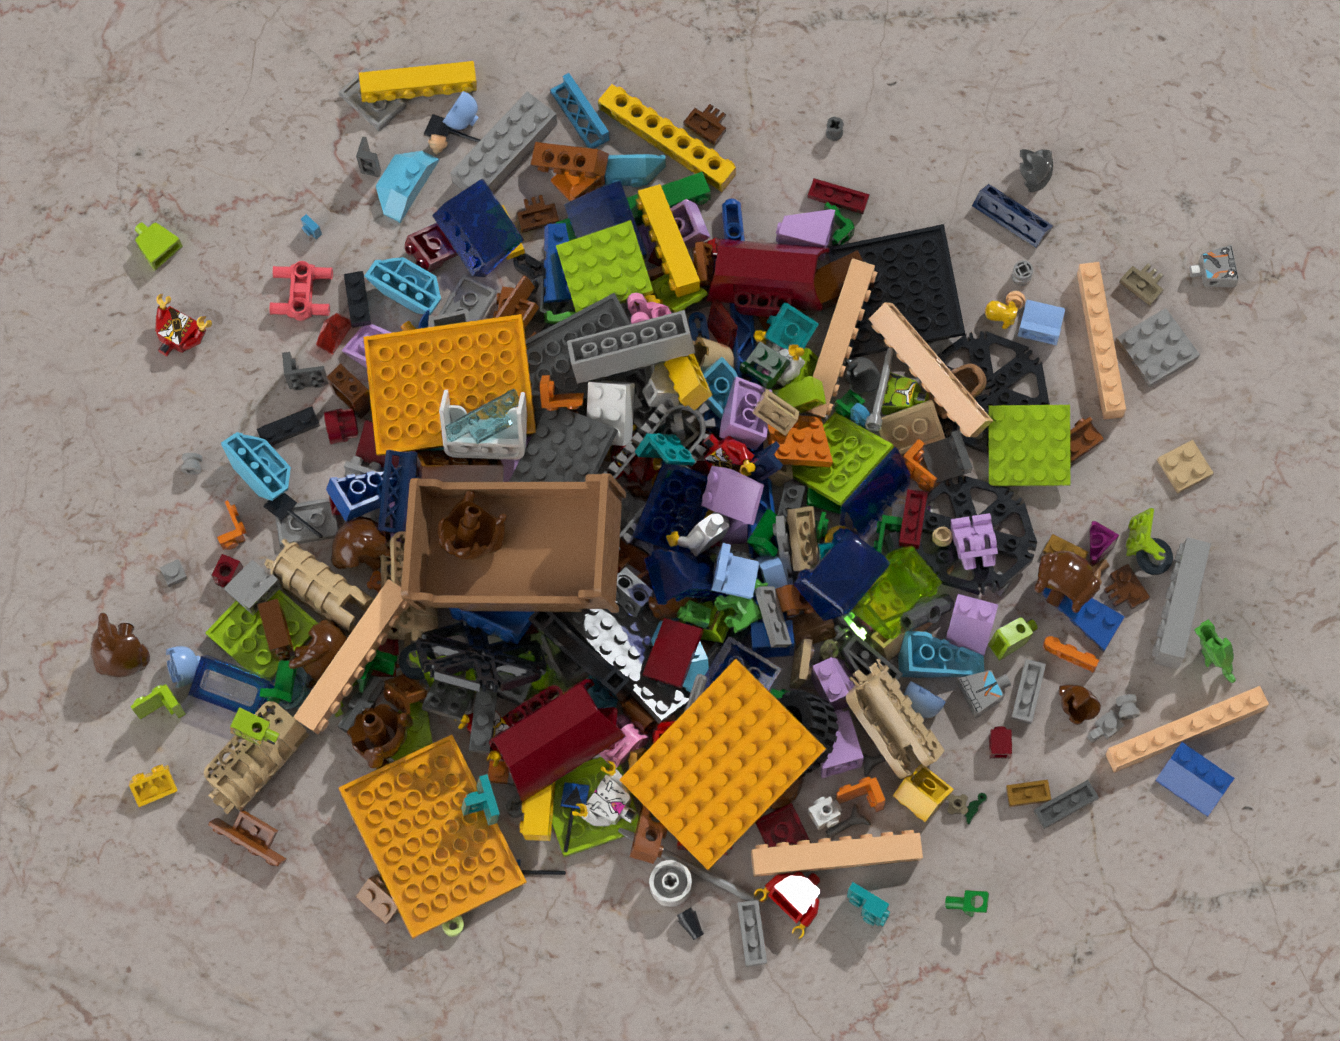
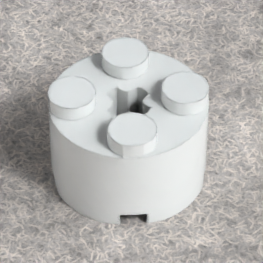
M666 860L660 862L655 866L649 878L651 894L663 906H678L685 902L691 894V874L686 866L677 861ZM668 880L675 882L673 887L667 885Z

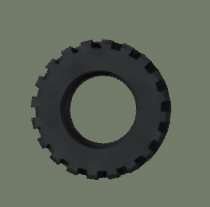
M803 690L787 692L782 695V698L780 697L777 700L826 748L822 755L804 772L805 774L818 769L821 763H825L828 759V754L832 753L834 749L833 744L837 741L836 732L838 731V724L836 721H838L836 713H834L833 706L827 700Z

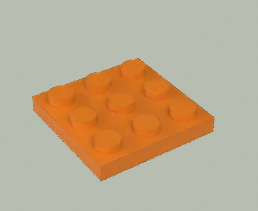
M799 415L797 422L786 436L768 424V444L771 445L777 441L780 445L774 456L782 464L831 467L833 460L821 417Z

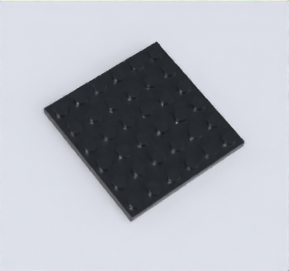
M944 224L828 247L830 263L858 250L863 262L875 265L874 271L877 272L874 282L875 286L868 289L871 291L868 302L864 301L862 309L865 310L862 321L858 320L855 327L859 329L856 339H851L849 347H852L850 357L884 352L889 348L884 342L885 338L881 333H877L872 328V323L869 320L885 302L893 303L926 343L966 335Z

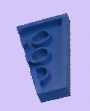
M565 223L548 224L545 226L544 251H546V260H544V268H546V278L544 279V287H546V295L544 296V303L572 301L556 245L569 241Z
M1045 588L1042 595L1046 599L1051 589ZM1065 595L1060 606L1056 608L1061 613L1063 612L1075 626L1077 625L1104 652L1125 616L1093 598L1085 603L1078 613L1072 611L1073 601Z

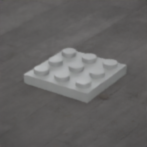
M1166 308L1116 337L1117 343L1149 387L1200 356Z

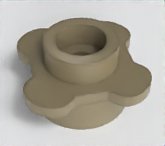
M950 794L947 797L949 802L948 813L951 815L967 814L966 802L968 797L965 794L960 796Z

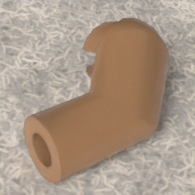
M1102 559L1092 566L1095 576L1100 580V585L1102 584L1100 579L1101 572L1110 567L1106 559Z

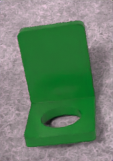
M965 890L964 897L946 896L945 907L946 909H961L970 917H974V912L987 913L989 893L987 891ZM976 896H981L983 904L975 908Z

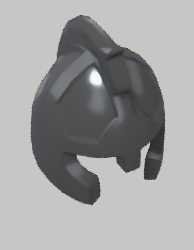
M1021 149L1020 157L1023 159V162L1020 163V172L1026 180L1024 184L1029 192L1039 191L1047 185L1053 173L1052 151L1041 149L1033 152Z
M849 357L846 362L845 377L850 383V390L856 394L876 390L881 376L874 363L865 357Z

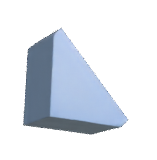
M777 554L775 557L766 555L765 557L756 558L759 562L758 567L764 583H768V586H774L775 589L788 585L783 565Z

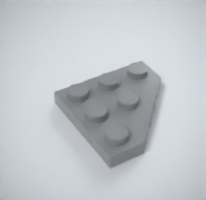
M776 516V523H773V533L777 538L779 546L777 556L783 565L787 584H796V573L793 571L791 564L792 551L789 544V525L784 516Z

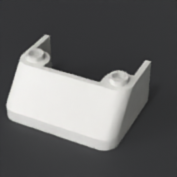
M444 390L439 413L444 451L448 456L514 460L524 456L527 430L525 392H521L518 408H511L507 412V419L467 418V412L463 407L450 405L449 392Z

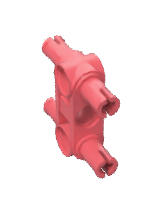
M298 261L290 267L273 266V278H290L291 286L288 303L270 302L269 311L271 315H287L298 321H304L312 317V315L330 316V304H313L312 294L315 279L333 280L332 267H315V265L308 264L306 261ZM301 271H307L306 274L299 275ZM304 307L302 311H296L297 308Z

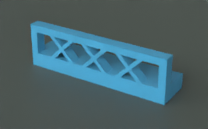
M570 73L562 76L563 83L550 89V93L587 148L595 149L609 141V131ZM566 88L569 93L568 98L559 97L557 92ZM569 104L577 105L579 107L578 112H569ZM579 118L589 122L587 128L578 126ZM588 134H596L599 140L591 144L587 139Z

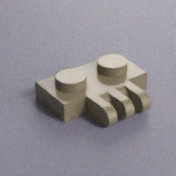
M1149 263L1141 271L1132 266L1120 279L1119 283L1151 306L1163 293L1164 289L1157 285V283L1164 275L1160 273L1155 278L1154 275L1158 271L1156 268L1150 273L1147 272L1152 266Z

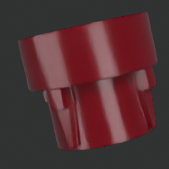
M352 408L324 411L330 445L358 438V426L355 412Z

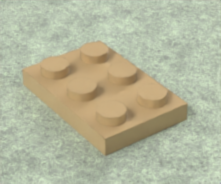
M932 400L881 418L883 422L879 430L880 437L892 443L895 448L888 456V459L906 453L918 439L924 442L925 445L945 439Z
M813 506L787 510L793 571L819 567Z

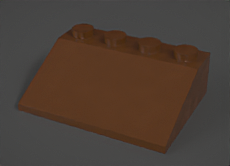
M444 450L415 451L418 453L417 472L420 479H437L442 482H503L504 465L500 459L451 457Z

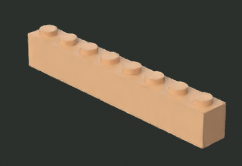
M853 258L851 260L813 374L814 378L822 381L826 404L803 413L821 417L822 419H825L826 415L830 416L833 404L830 402L832 396H837L840 385H837L839 377L843 378L846 369L843 363L845 358L849 359L852 347H849L851 339H856L859 329L855 327L858 320L862 321L865 312L862 306L864 301L868 302L871 291L868 290L869 285L875 282L877 272L874 271L875 265Z
M1100 263L1079 264L1077 277L1103 420L1123 418L1126 405Z
M885 302L869 318L872 328L877 333L882 334L885 338L884 342L890 348H894L898 359L910 367V373L922 381V387L934 395V401L940 407L945 408L947 416L953 422H957L960 426L959 430L964 436L977 437L993 422L990 416L893 303Z
M389 579L387 580L293 718L318 735L327 728L329 718L332 714L337 713L342 699L351 693L353 683L356 679L361 678L365 671L364 667L374 659L379 645L385 643L388 638V632L398 624L399 616L403 610L409 608L410 604L402 599L400 586Z
M1258 686L1108 748L1105 755L1115 773L1176 748L1181 742L1184 744L1263 712L1269 703L1261 687Z
M914 830L901 831L902 835H893V832L881 833V837L864 834L860 835V839L844 836L839 837V841L823 838L818 839V843H810V840L798 841L797 845L790 846L789 842L777 843L776 847L769 848L768 844L756 845L755 849L751 851L753 877L796 873L798 871L810 872L920 861L923 858L920 833H914Z

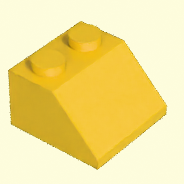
M921 763L912 775L903 780L893 794V797L900 804L911 810L917 818L926 822L939 809L954 789Z

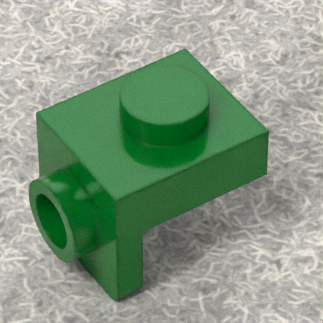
M849 389L840 400L837 399L835 401L834 408L837 414L851 420L850 409L856 403L864 405L865 400Z

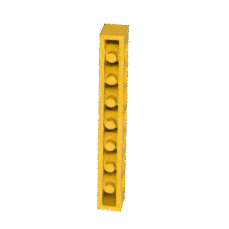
M611 84L599 98V110L694 174L703 172L706 182L719 191L723 192L736 176V167L732 161L720 157L717 151L707 148L702 141L689 136L683 128L674 126L668 118L659 116L653 108H647L637 97L628 95L622 87H616ZM619 104H625L626 106H624V107H619L618 105H619ZM635 114H640L641 116H640V117H634L633 115H635ZM651 124L657 125L654 128L648 127ZM665 135H671L672 137H671V138H665L664 136H665ZM681 145L688 146L685 149L680 148ZM700 155L703 156V158L696 159L695 156ZM712 166H717V167H719V168L716 169V170H713V169H711L710 167H712Z

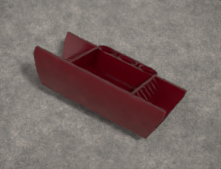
M715 238V244H717L718 248L714 277L707 295V301L733 303L738 313L753 316H777L781 309L778 306L784 303H788L795 309L822 311V305L815 290L814 279L818 257L821 254H829V248ZM742 300L748 301L745 305L739 304ZM761 302L768 303L766 306H759Z
M585 679L565 692L556 685L549 686L514 708L509 714V722L512 726L490 739V747L492 749L497 747L509 768L522 802L626 737L622 730L598 710L586 691L595 685L592 679Z

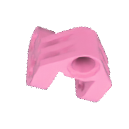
M632 293L627 297L628 309L632 315L631 324L672 314L666 305L655 302L647 303L644 296L640 293Z
M624 715L617 717L616 726L624 732L626 737L615 743V749L604 750L599 753L606 762L607 760L613 762L616 768L625 762L630 751L644 747L650 738L647 734L644 735Z

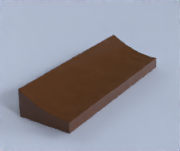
M858 250L816 269L814 286L822 305V311L837 304L852 258L863 262ZM870 283L868 289L874 287V283ZM761 302L759 306L763 307L766 306L768 303ZM797 309L808 317L820 312ZM757 316L764 331H768L771 326L767 323L769 317Z

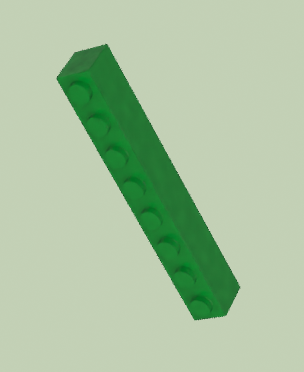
M703 172L661 186L670 208L685 199L698 205H703L708 200H711V191ZM638 194L555 223L566 224L568 238L571 241L630 220L633 227L643 223V213L636 206L635 199H638Z

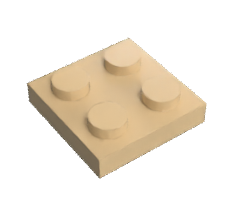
M1193 440L1157 459L1177 493L1200 483L1214 474Z
M804 639L795 648L789 688L798 689L807 679H810L812 667H809V662L814 655L813 640Z

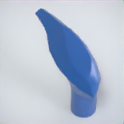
M430 309L421 317L418 329L428 327Z

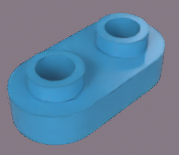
M856 403L850 409V419L855 424L868 430L865 427V423L870 413L863 405Z

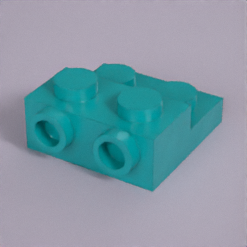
M852 882L847 894V898L850 899L849 902L858 908L862 906L861 916L864 917L863 921L871 926H874V924L884 926L889 918L890 911H888L890 904Z

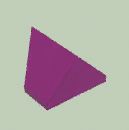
M1092 521L1090 525L1091 566L1098 563L1114 548L1119 534L1097 521Z

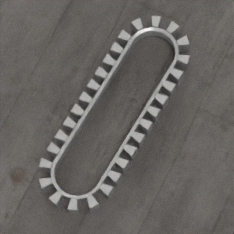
M678 395L670 397L668 402L671 409L667 410L661 403L654 411L662 416L661 419L655 413L647 419L646 422L653 425V429L645 422L638 431L644 435L647 433L653 434L671 412L687 410L693 413L700 423V435L688 450L690 453L693 451L699 458L706 451L704 447L698 445L700 441L704 442L709 436L705 434V428L713 429L715 427L714 418L704 421L702 414L709 410V407L703 403L698 410L694 411L689 406L679 405ZM637 432L630 441L639 446L643 438ZM630 442L622 450L630 455L628 459L622 451L614 459V461L622 464V466L619 468L613 461L606 469L614 474V479L636 454L634 452L636 449ZM691 455L693 459L697 462L698 458ZM676 465L620 533V538L626 545L634 538L626 533V531L629 529L636 535L642 528L633 522L637 519L643 526L650 519L649 516L642 513L645 509L650 516L653 515L658 507L650 503L652 499L660 506L674 489L666 484L669 480L675 487L683 479L674 474L676 470L683 477L690 470L689 467ZM662 490L666 497L660 495L658 492Z

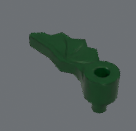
M979 793L978 800L969 802V806H967L968 812L964 815L967 818L966 822L968 825H970L973 817L978 812V807L987 801L988 797L985 793Z

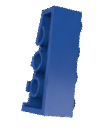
M371 471L363 475L355 476V474H351L344 478L331 477L329 479L326 491L345 522L380 508L384 471L376 473ZM394 475L390 478L392 488L397 484ZM392 495L388 498V504L395 501Z

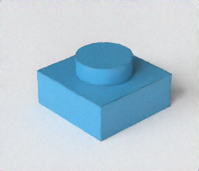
M307 214L301 218L302 230L308 236L312 235L317 240L322 235L320 226Z

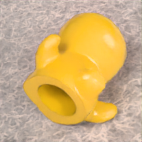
M993 300L986 305L985 315L991 321H1003L1002 328L1008 329L1011 325H1014L1018 308L1013 301H1010L1007 306Z

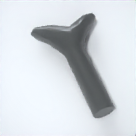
M862 753L863 761L865 762V777H868L870 771L877 764L886 761L882 754L872 757Z
M854 804L852 814L848 819L825 832L828 838H831L852 825H871V822L859 814V807L857 804Z

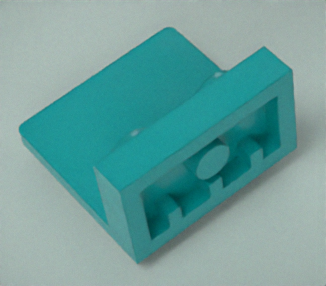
M647 433L634 451L638 457L662 458L666 464L694 465L696 462L691 456L690 451L685 449L680 439L673 434Z

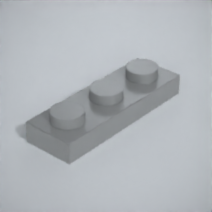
M762 586L756 588L754 591L771 648L788 647L792 643L775 587Z
M1028 659L1025 660L1011 719L1032 724L1046 664Z
M759 901L738 902L746 967L767 964Z

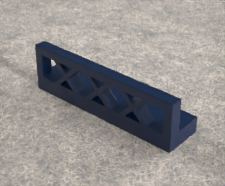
M990 184L979 191L972 204V207L1035 248L1040 245L1044 236L1053 227L1052 224Z
M777 441L754 455L750 463H754L756 469L747 477L760 483L782 468L783 464L774 456L780 447Z
M386 450L378 531L394 534L401 531L406 532L409 484L411 478H415L418 456L416 452ZM392 455L399 457V465L396 468L392 464ZM393 475L397 480L394 488L390 484V478ZM391 495L395 500L392 508L387 503ZM389 515L393 520L392 528L385 527V521Z

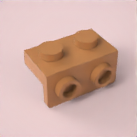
M816 610V613L801 614L788 618V620H792L796 647L804 639L813 640L812 644L836 637L834 622L829 612L821 613V610Z
M376 874L368 878L356 895V898L385 924H388L398 912V909L381 875Z

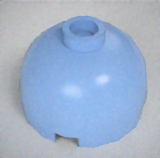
M463 91L448 112L443 123L455 130L465 129L468 125L473 126L478 119L476 115L478 111L476 100L469 93Z
M185 646L166 649V655H170L167 667L172 682H177L175 687L179 688L193 683L198 677L199 668L202 667L200 656H195L193 650Z
M910 681L904 692V696L908 695L911 699L913 710L916 713L919 712L924 718L936 716L946 703L937 695L935 696L929 690Z

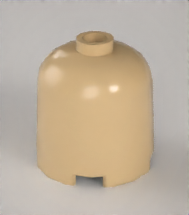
M697 337V340L693 341L694 355L702 372L720 357H723L734 368L733 352L728 346L702 337Z

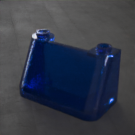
M848 528L838 529L833 534L832 542L834 546L815 568L802 570L798 574V579L794 582V586L823 621L841 617L850 612L890 565V562L884 555Z
M657 549L651 552L652 555L645 558L658 605H666L667 601L675 598L676 601L686 597L704 598L702 600L704 603L714 601L720 595L724 597L729 595L712 590L714 574L712 573L715 563L708 555L701 553L695 556L693 553Z

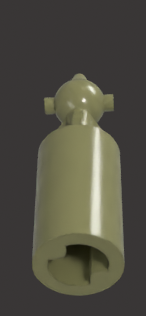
M828 639L821 645L819 663L831 657L838 659L837 641L834 642Z

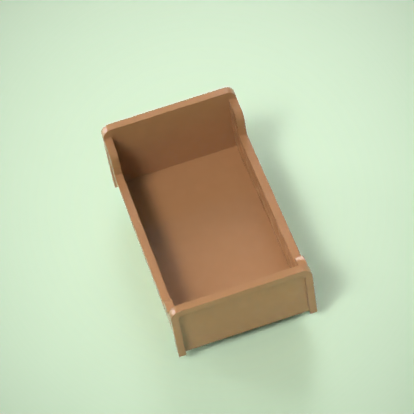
M610 473L586 475L585 482H442L437 479L411 478L401 584L402 599L418 611H426V608H459L461 611L582 612V609H608L611 613H619V606L616 604L621 507L622 498H626V492ZM469 490L475 493V504L481 506L496 518L502 513L507 516L502 548L497 552L487 553L483 557L474 560L461 559L448 554L440 547L437 532L439 521L443 517H448L450 511L464 498Z

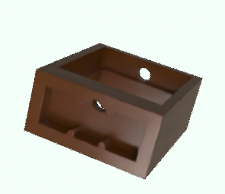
M340 363L326 378L333 394L349 409L352 408L355 415L362 419L371 410L370 392Z
M278 599L257 604L268 647L275 661L290 660L291 657L295 656L294 648L281 604Z

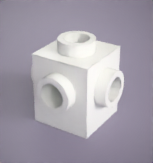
M831 796L826 799L825 797L817 799L814 802V806L808 808V814L818 831L826 826L831 828L839 823L838 820L841 817L840 812L842 809L838 801H833Z

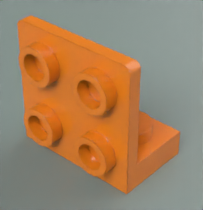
M565 172L564 175L556 174L551 178V183L577 207L603 186L605 179L603 176H596V179L587 178L584 176L585 174H580V177L569 175V172Z
M550 375L542 376L540 381L542 408L554 411L558 410L559 407L578 409L579 406L583 405L584 393L554 395V381L550 380Z
M918 439L903 456L901 470L906 478L916 481L921 490L931 492L936 486L937 478L920 465L923 461L922 456L925 453L923 451L925 443Z
M870 777L863 778L858 781L859 784L851 786V784L842 786L836 794V800L839 804L868 794L866 798L870 808L874 807L876 812L884 810L886 800L876 777L872 779Z

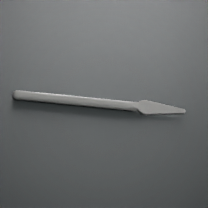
M622 828L618 829L619 833L633 842L634 832ZM646 837L649 841H654V839ZM663 848L661 857L683 864L690 872L746 901L756 899L753 894Z

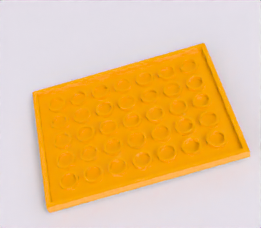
M522 314L363 337L376 454L378 456L386 455V450L410 452L444 447L439 413L444 390L449 392L450 405L463 407L467 412V418L507 419V412L511 408H518L521 392H525L527 407L526 435L536 433Z
M735 659L619 780L709 870L822 755L826 748Z
M452 734L338 788L412 939L527 883L498 824L488 826L484 810L463 816L461 806L464 798H467V794L478 792L476 787L477 783Z

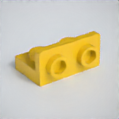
M163 764L153 767L150 773L144 775L142 772L131 777L132 780L129 781V787L138 807L178 791L168 765L163 767Z

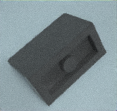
M362 136L356 155L360 172L380 177L381 167L376 153L370 152L367 137Z

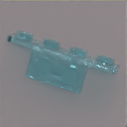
M512 389L447 424L445 429L450 442L469 433L475 442L479 444L512 426V421L506 412L519 405L517 391Z

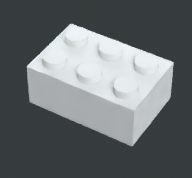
M592 380L588 382L587 417L618 430L611 445L625 446L629 442L632 443L630 440L632 439L635 383Z

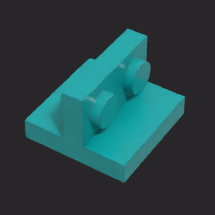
M784 303L777 316L770 315L767 323L771 326L764 337L787 350L792 344H797L799 348L804 349L819 323L788 303Z
M486 774L479 776L476 786L478 792L467 794L461 809L463 816L484 810L489 826L497 823L500 813L488 775Z

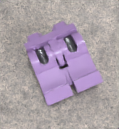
M990 513L972 516V525L969 517L951 519L954 545L957 549L958 559H962L965 570L976 568L975 557L982 556L983 567L995 565V554H998Z

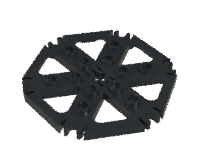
M980 331L979 339H975L973 333L970 332L969 341L966 335L955 341L954 345H950L941 354L937 355L946 365L945 360L960 348L968 349L970 364L977 365L982 369L987 379L985 390L991 389L989 396L987 394H980L974 398L988 415L989 406L1050 405L1042 362L1037 365L1040 360L1039 357L1035 360L1029 358L1033 354V350H1029L1028 346L987 331L985 332L986 339H984V333ZM998 344L1015 351L1016 357L993 373L989 351L990 345ZM947 366L950 371L954 369L952 367ZM1029 373H1033L1037 379L1039 395L1031 398L1009 388ZM938 415L940 424L943 426L942 430L945 433V438L951 437V432L957 431V426L959 425L949 417L942 419L941 415ZM989 426L982 431L983 437L981 439L966 437L961 433L965 446L986 454V446H988L989 452Z
M959 476L958 484H954L952 479L949 478L948 484L944 480L927 494L922 532L933 535L934 530L939 527H947L951 531V519L954 518L933 513L927 509L928 504L939 495H948L955 519L969 517L972 525V516L977 515L970 490L972 488H979L993 492L997 495V500L979 515L990 513L998 554L1015 558L1017 563L1004 574H997L993 566L983 567L982 556L975 557L976 568L971 569L974 579L965 580L947 573V570L960 560L958 559L953 539L950 545L940 547L932 554L924 552L920 540L919 549L913 548L918 568L923 565L921 568L922 573L927 569L931 570L929 579H933V582L977 595L980 592L982 595H985V587H990L993 593H995L996 587H998L999 592L1032 563L1035 555L1028 552V550L1036 551L1038 542L1025 502L1020 505L1021 498L1016 501L1012 500L1014 491H1010V488L992 486L989 482L964 476V479L962 476ZM1013 514H1018L1021 518L1025 535L1017 537L996 531L995 529Z
M463 622L426 631L422 634V638L418 637L416 640L418 659L421 670L424 673L430 672V677L435 680L480 692V688L483 692H486V688H491L494 692H497L499 688L500 692L539 681L542 675H545L547 663L540 647V642L538 643V640L531 641L530 635L525 633L518 644L503 640L489 644L487 636L500 637L495 634L489 635L482 628H473L467 622L466 625ZM460 635L465 638L466 643L448 637ZM435 652L437 655L445 657L429 660L427 653ZM521 654H531L534 658V661L520 658L518 656ZM473 668L476 681L467 680L453 674L469 671ZM497 671L512 673L517 678L503 681L499 678Z

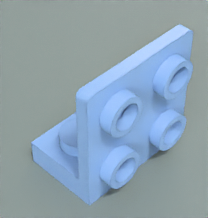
M1027 300L1018 337L1057 346L1065 309Z
M723 543L718 554L712 590L752 599L759 562L733 556V553H729L731 545Z

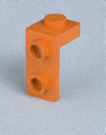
M227 500L225 504L236 529L217 537L223 550L234 549L239 543L246 541L243 534L247 533L243 523H238L236 517L239 516L235 504L231 506Z

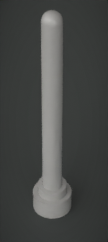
M889 347L887 349L873 411L866 419L865 427L871 431H879L883 421L880 413L895 353L894 348Z

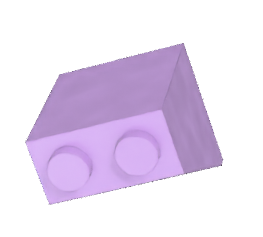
M830 209L784 216L782 223L779 222L777 226L776 242H779L778 244L828 248L834 228L835 210ZM821 254L818 260L824 261L826 254Z
M958 594L946 640L955 646L964 647L985 655L998 604Z
M831 657L813 665L811 680L819 696L827 700L835 711L848 707L846 694L855 686L849 678L852 677L855 681L856 679L846 662Z
M836 710L834 712L838 718V721H836L838 724V731L836 732L837 741L834 742V749L832 753L828 754L826 762L822 763L821 778L862 767L864 757L849 710L844 712L843 710Z

